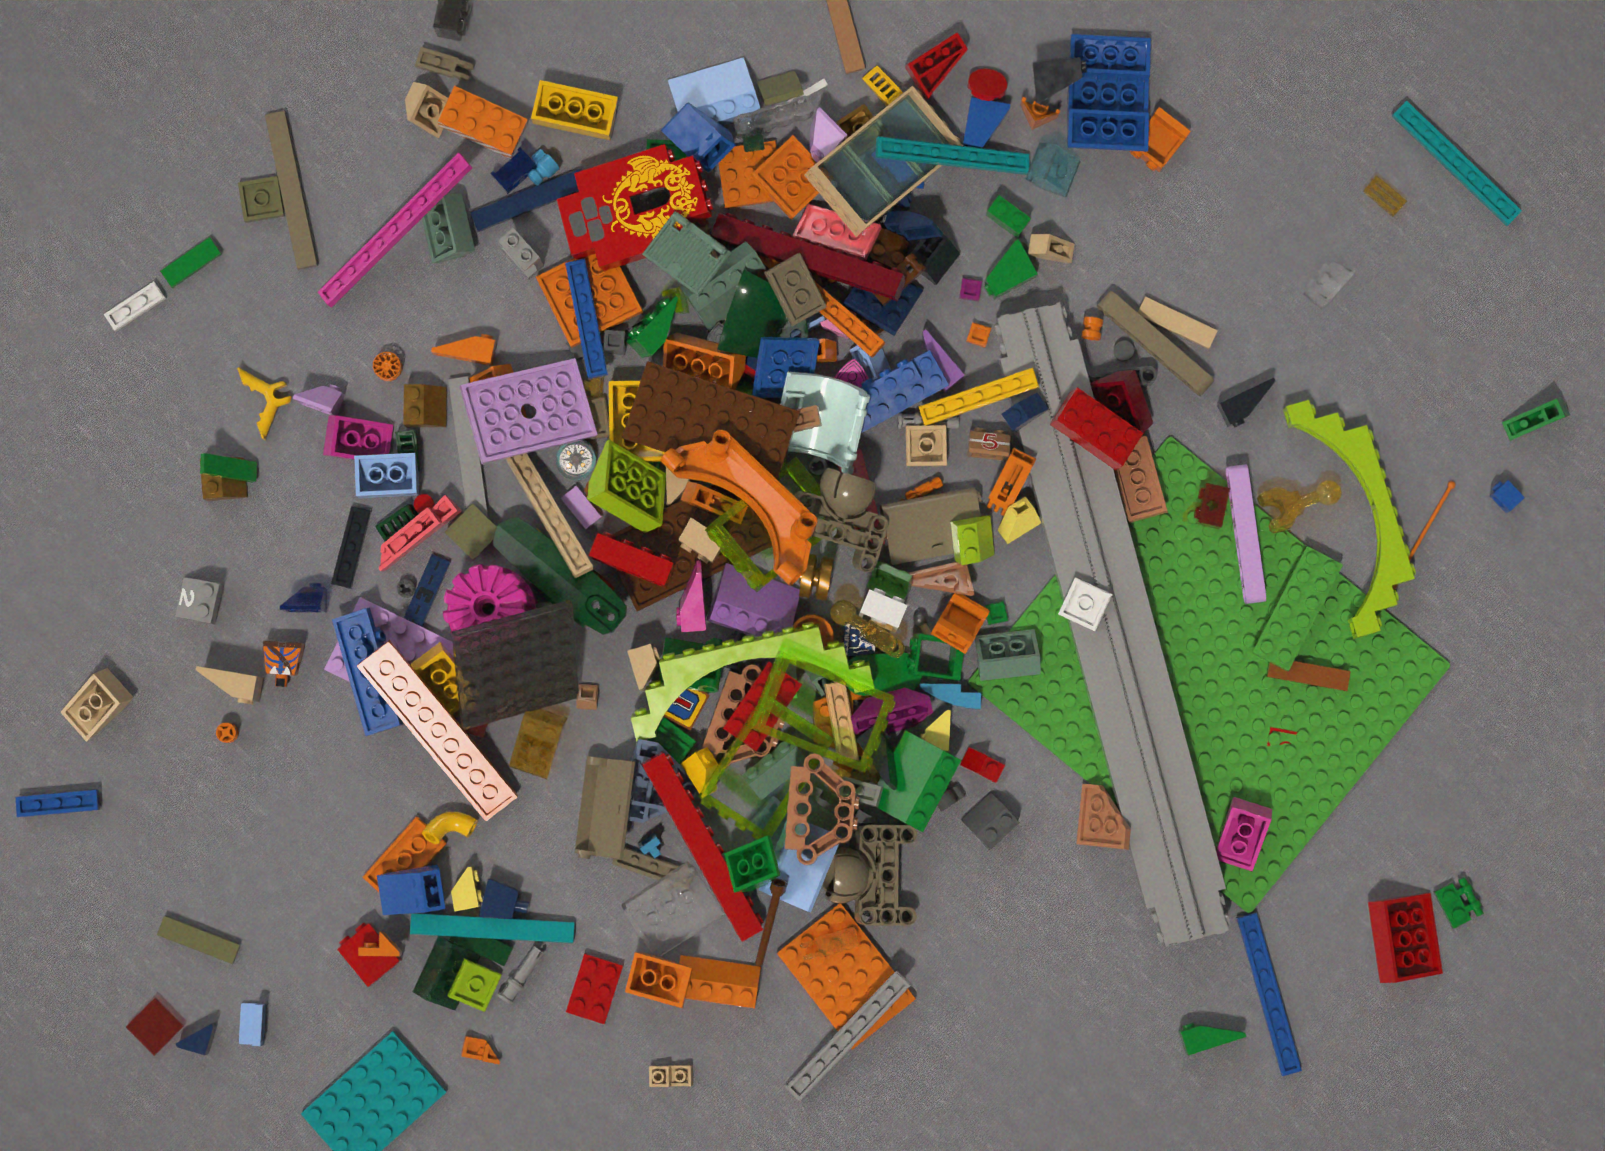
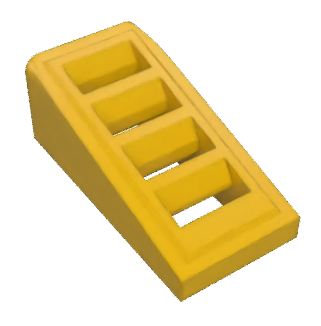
M878 66L874 67L862 78L886 107L903 94L901 89ZM878 73L880 76L871 82L869 79ZM881 79H883L884 82L880 86L876 87L875 84H877ZM888 84L889 88L882 93L880 90ZM893 90L895 93L887 98L886 95Z

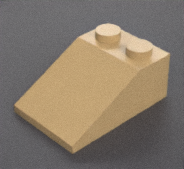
M196 666V671L231 697L238 698L237 702L253 705L254 701H260L264 678Z
M106 668L94 673L63 708L61 714L83 739L88 742L123 711L134 697L113 673Z

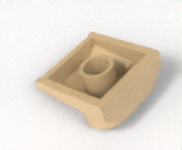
M946 425L906 426V466H947Z

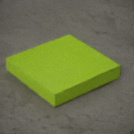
M464 958L447 996L485 1012L502 974Z

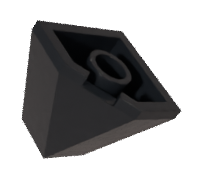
M1083 56L1043 59L1033 62L1036 102L1041 103L1085 76L1084 73H1087L1086 60L1083 61Z

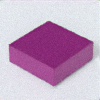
M962 278L959 299L979 302L982 281Z

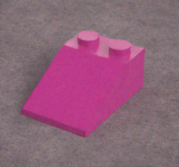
M329 415L323 455L355 460L354 456L389 454L393 424Z
M697 560L681 597L680 607H676L677 626H681L682 632L706 631L701 560Z
M1233 797L1216 848L1218 860L1253 872L1272 820L1273 809Z

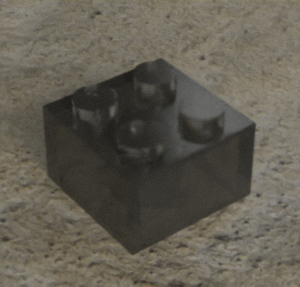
M438 0L433 24L437 37L461 41L462 35L465 36L467 31V24H465L466 16L469 17L471 12L469 0Z

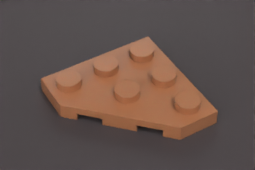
M1082 784L1076 844L1129 850L1131 829L1104 786Z

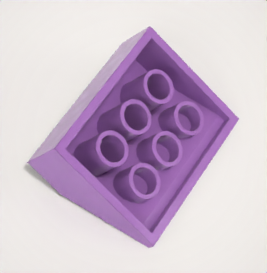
M725 563L706 620L746 635H754V637L762 636V633L767 631H774V633L782 632L783 628L793 625L800 589Z

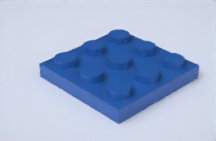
M761 337L752 395L761 398H782L787 372L814 374L819 340L817 338Z

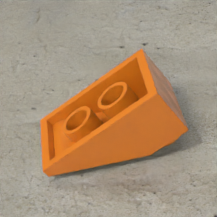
M635 952L625 992L683 1008L693 968L648 953Z

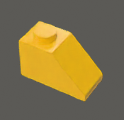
M708 747L695 752L681 763L702 798L717 791L718 763Z

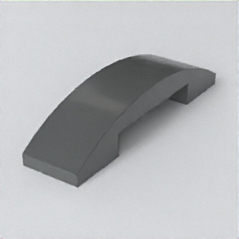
M804 783L803 785L805 789L807 790V792H809L810 785L808 783ZM813 785L814 791L811 797L821 807L835 815L834 810L836 806L819 798L823 790ZM840 808L838 810V815L840 817H848L849 813L841 810ZM860 810L855 815V817H858V823H875L877 820Z

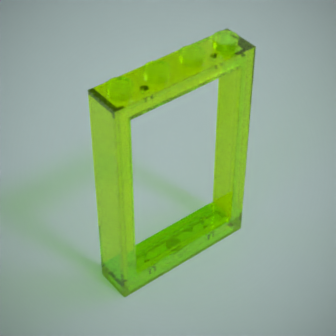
M796 457L782 467L778 481L788 474L802 491L821 496L820 485ZM741 499L713 521L705 531L709 539L718 545L721 553L733 563L735 570L743 575L749 587L758 592L776 578L778 574L772 569L763 575L723 526L724 523L748 505ZM812 536L808 541L811 543V548H813L823 539Z
M778 651L749 728L865 773L866 769L870 770L873 758L871 756L873 751H877L881 739H878L881 731L884 732L887 727L888 720H886L888 712L891 713L895 706L894 696ZM789 664L883 700L860 762L766 726Z
M767 694L762 696L698 795L702 799L700 802L708 809H711L713 806L719 810L717 814L725 820H728L730 817L736 821L734 826L742 831L750 830L753 832L751 837L756 840L767 835L772 837L787 814L789 790L764 829L709 794L764 709L818 743L812 754H819L823 758L835 739ZM812 759L809 762V768L815 770L820 761ZM806 783L800 784L799 792H801Z

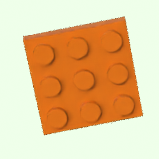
M794 135L750 175L790 219L795 217L819 194L804 176L817 162L813 160L810 152ZM823 167L820 168L822 173L831 182L834 178Z
M775 141L735 146L718 163L725 209L774 202L750 175L777 150Z

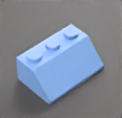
M416 453L354 456L355 486L358 498L420 495Z

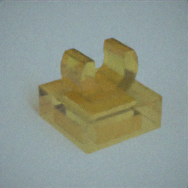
M603 377L593 378L592 382L583 381L585 391L591 392V396L594 398L603 397Z

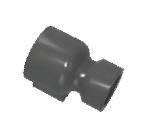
M959 786L946 789L937 806L942 812L965 797V794Z

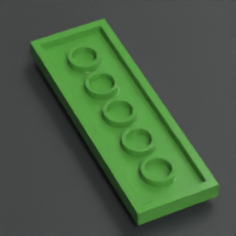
M1306 546L1252 653L1288 672L1343 564Z

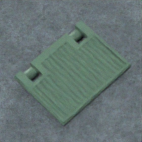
M675 211L642 255L699 296L732 252ZM676 222L683 226L680 231L673 227ZM714 249L721 254L718 259L711 255Z

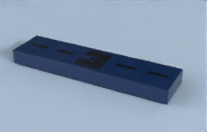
M431 554L404 619L423 627L451 562Z

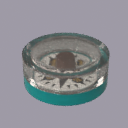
M584 439L574 440L559 446L556 453V467L561 475L570 480H582L593 472L596 465V453L589 442Z

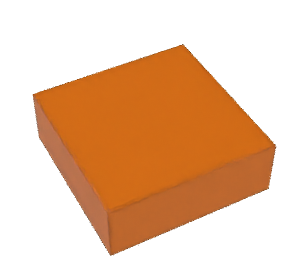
M972 322L966 342L985 348L991 328Z

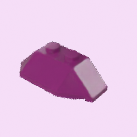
M902 688L866 698L851 716L854 733L858 735L864 734L874 725L880 729L884 728L888 733L916 726L928 715L930 716L933 713L929 696L908 688Z

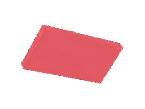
M808 204L792 237L796 239L803 237L808 239L811 244L817 245V243L828 246L829 250L835 251L839 249L846 252L847 256L854 257V255L863 257L866 261L882 228L881 224L873 223L856 237L835 211Z

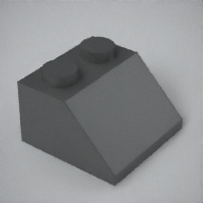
M992 793L986 796L961 820L988 850H991L1020 823Z

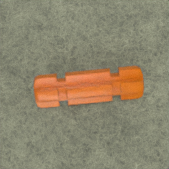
M935 477L931 479V482L927 481L914 488L913 491L906 492L905 497L907 500L923 497L934 491L933 489L942 487L943 483L940 477Z

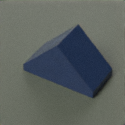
M212 1023L176 1043L177 1048L201 1055L209 1054L217 1028L216 1023Z

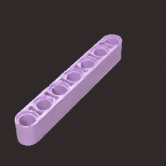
M1247 464L1226 467V479L1244 603L1266 602Z

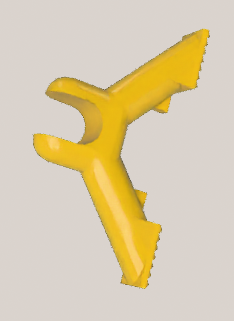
M238 367L237 370L241 377V382H243L242 384L249 386L251 392L256 390L265 396L267 404L264 411L259 413L261 419L256 424L261 438L266 440L278 407L290 403L292 399L291 396L281 399L275 398V392L286 387L287 383L279 381L270 385Z

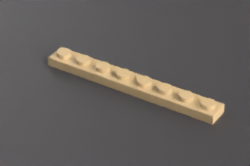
M527 453L505 458L573 576L577 578L593 570V565Z

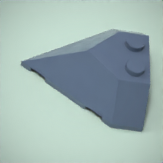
M637 740L631 761L635 762L628 815V820L643 823L668 812L641 763L660 752H663L665 755L669 754L657 742ZM670 755L674 762V765H672L674 772L679 771L684 780L682 786L685 791L689 789L694 800L701 798L684 768Z

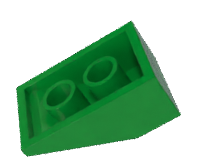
M770 835L724 853L734 893L755 890L780 876Z

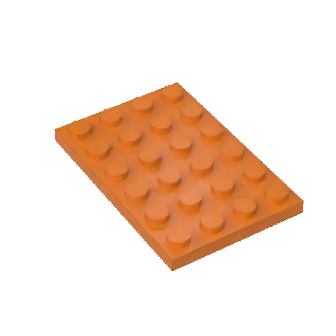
M840 903L777 952L781 960L837 1031L848 1022L894 973L891 966ZM909 989L853 1045L852 1050L916 1000Z

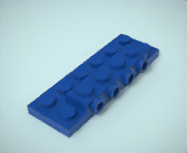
M930 349L909 361L906 358L896 364L897 367L891 371L889 368L879 373L880 377L875 380L869 378L861 383L862 387L860 388L870 395V401L866 405L867 414L864 417L861 433L949 386Z
M364 608L332 619L365 736L403 725V721L357 667L361 661L376 651L386 641L385 632L380 630V627H375L370 608Z

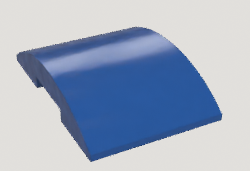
M1071 34L1069 57L1083 56V61L1086 60L1087 73H1084L1085 76L1068 86V148L1148 152L1151 38Z

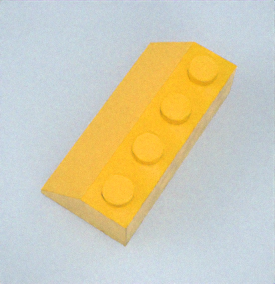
M540 80L531 120L536 125L611 141L618 97Z

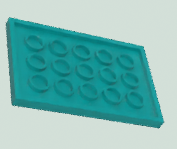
M392 1031L307 1107L301 1115L332 1151H382L447 1091L400 1037Z

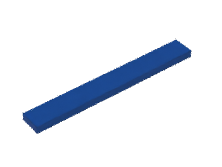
M1253 913L1238 917L1236 919L1281 1076L1300 1072L1302 1069L1258 915Z

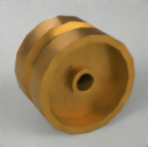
M809 554L806 572L799 578V597L809 598L812 593V587L815 586L816 599L827 601L834 557L823 556L820 568H817L816 554Z

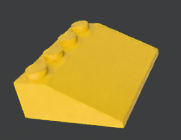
M609 381V439L646 462H660L665 452L622 438L640 381Z

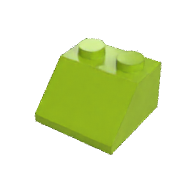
M990 515L951 521L954 557L957 563L960 565L978 563L995 555Z

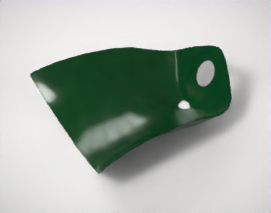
M744 269L729 308L717 350L758 358L761 337L790 338L791 332L794 329H799L801 331L800 338H808L807 322L805 319L791 326L770 283ZM778 328H782L781 334L777 333Z

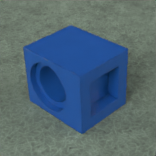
M1509 480L1503 483L1499 481L1492 488L1494 492L1489 495L1505 513L1510 512L1525 498Z

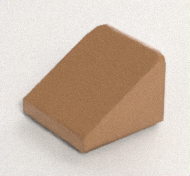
M578 684L576 707L578 709H597L599 685Z

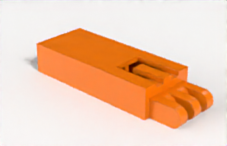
M1013 448L988 497L990 501L986 508L990 509L994 504L996 505L994 512L997 513L999 508H1002L1001 515L1004 516L1008 507L1014 504L1036 458ZM1005 482H1008L1009 486L1010 484L1014 485L1009 495L1007 494L1010 489L1009 486L1006 485L1003 492L1001 491Z

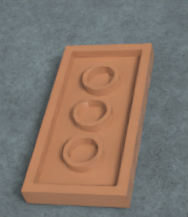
M1143 436L1138 441L1125 464L1121 468L1114 470L1128 523L1168 513L1147 436Z

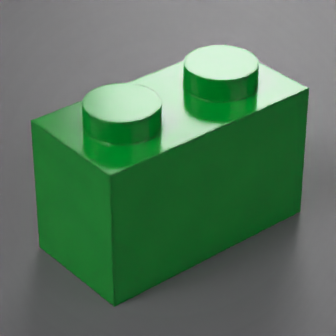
M998 195L986 213L988 218L1017 239L1031 220L1029 216L1000 195Z

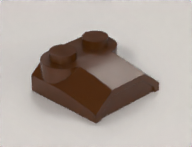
M881 229L865 262L872 263L876 261L883 264L884 268L891 270V267L896 268L904 261L910 244L903 236L887 229Z

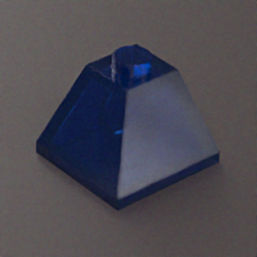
M309 583V587H303L281 604L280 610L286 613L327 612V588L322 587L321 583Z

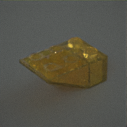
M529 705L523 715L509 767L547 779L563 735L567 717Z

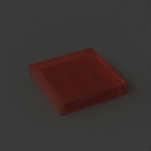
M154 998L126 1026L154 1056L184 1027L157 998Z

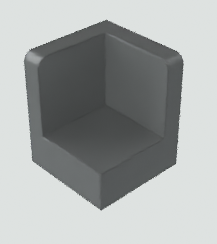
M605 330L603 347L605 354L625 355L627 337L625 331Z

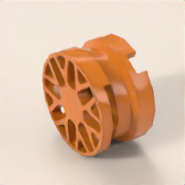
M382 352L375 357L373 370L381 380L394 381L402 373L403 366L401 360L394 353Z

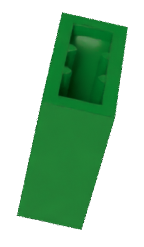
M1019 239L1012 244L985 280L986 285H984V289L988 296L992 295L993 299L1029 282L1038 275Z

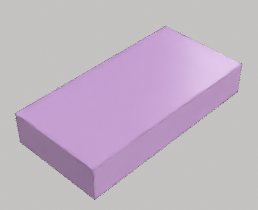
M577 486L561 497L562 501L586 530L602 518Z

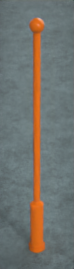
M1448 482L1447 490L1411 550L1410 556H1408L1409 561L1416 552L1451 489L1455 488V482ZM1398 585L1392 586L1393 590H1396Z

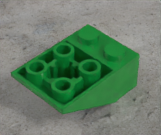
M677 296L662 298L655 305L657 309L652 313L646 314L641 320L643 323L638 327L635 326L628 333L629 338L626 342L642 358L652 356L666 342L678 300Z

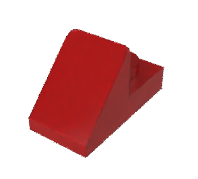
M968 747L960 766L994 783H997L1005 767L1004 764Z

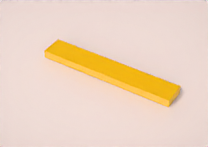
M1030 368L919 406L924 426H928L1025 393L1040 386L1034 368Z

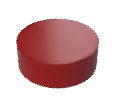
M421 494L414 500V508L418 513H421L427 507L432 509L435 506L434 500L427 494Z

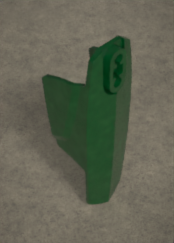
M518 517L505 520L497 526L493 546L539 588L541 595L582 628L587 625L600 634L605 635L614 632L624 620L627 606L614 592L615 588L594 569L575 578L554 541ZM595 602H599V609L593 608ZM614 614V619L609 621V615Z

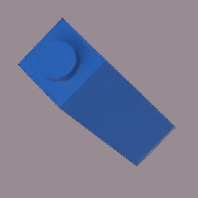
M971 97L963 146L984 149L1009 113L1011 104L985 101Z

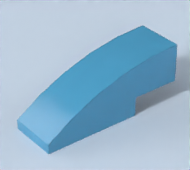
M920 684L921 690L942 702L966 709H981V693L961 692V684Z

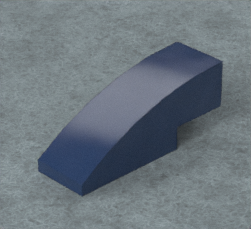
M890 211L887 213L884 223L889 231L898 235H904L908 241L941 237L943 235L942 231L931 219L914 212Z

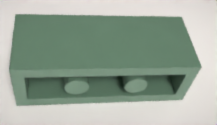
M788 738L741 776L760 800H762L790 778L791 766L803 767L805 757L791 739Z

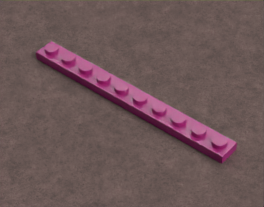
M458 152L318 291V294L328 306L332 308L473 168L462 154Z

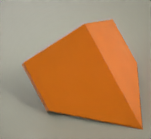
M1025 97L1022 98L1020 106L1032 130L1058 118L1059 109L1053 112L1048 110V105L1044 106L1036 101L1030 104L1025 102Z

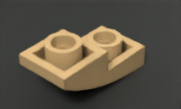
M693 1065L649 1066V1087L693 1086Z

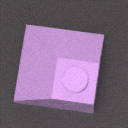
M820 107L817 109L810 126V154L817 163L847 138V134Z
M330 384L329 387L320 386L295 394L293 399L301 405L328 415H338L345 394L340 392L341 388Z

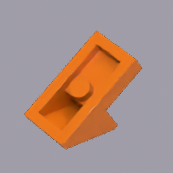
M384 931L379 933V947H376L377 943H364V947H359L358 956H402L401 949Z

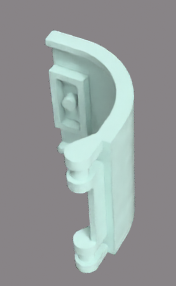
M787 372L780 405L795 410L817 405L822 422L820 427L795 432L788 452H799L824 458L842 468L841 472L853 474V462L857 458V448L864 417L867 414L866 405L870 401V395L863 389L836 378L812 373Z

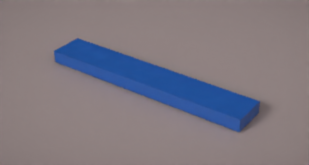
M581 259L566 262L565 265L588 379L607 376L608 371L586 261Z

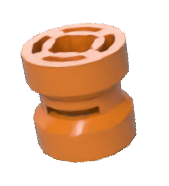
M1084 317L1083 324L1085 327L1081 333V338L1095 341L1101 340L1100 328L1103 326L1104 320L1096 317Z

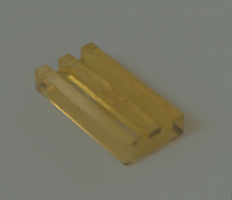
M1377 175L1363 190L1368 197L1392 217L1407 202ZM1375 183H1377L1392 197H1394L1399 202V204L1396 201H1394L1390 196H1388L1383 190H1381L1377 185H1375ZM1370 188L1374 189L1379 195H1381L1385 200H1387L1391 205H1393L1395 209L1393 210L1379 197H1377L1372 191H1370Z

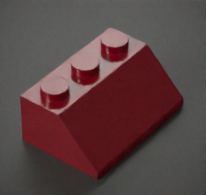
M1135 370L1118 371L1090 384L1095 400L1143 434L1153 424Z

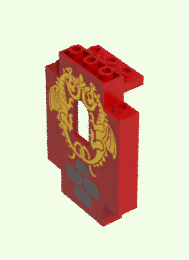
M663 144L574 173L579 192L557 199L571 256L578 260L596 254L599 267L603 271H607L645 259L646 257L642 255L675 211L691 223L698 222L701 226L709 224L708 218L712 217L711 210L714 208L711 199L707 198L706 195L708 186L706 180H702L701 177L703 167L700 160L697 161L692 155L675 161L673 150H669ZM661 187L669 190L670 199L667 204L642 213H634L630 197ZM678 222L673 226L678 231L683 228Z

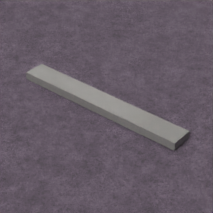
M469 377L448 379L466 509L473 503L489 519L481 461L459 387L462 384L469 383Z
M896 970L785 1088L798 1101H801L911 986V983Z

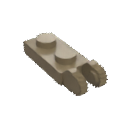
M424 47L420 48L415 64L417 68L450 78L455 77L463 81H469L470 76L465 73L456 72L457 66L468 70H473L474 67L473 64L459 60L458 57Z

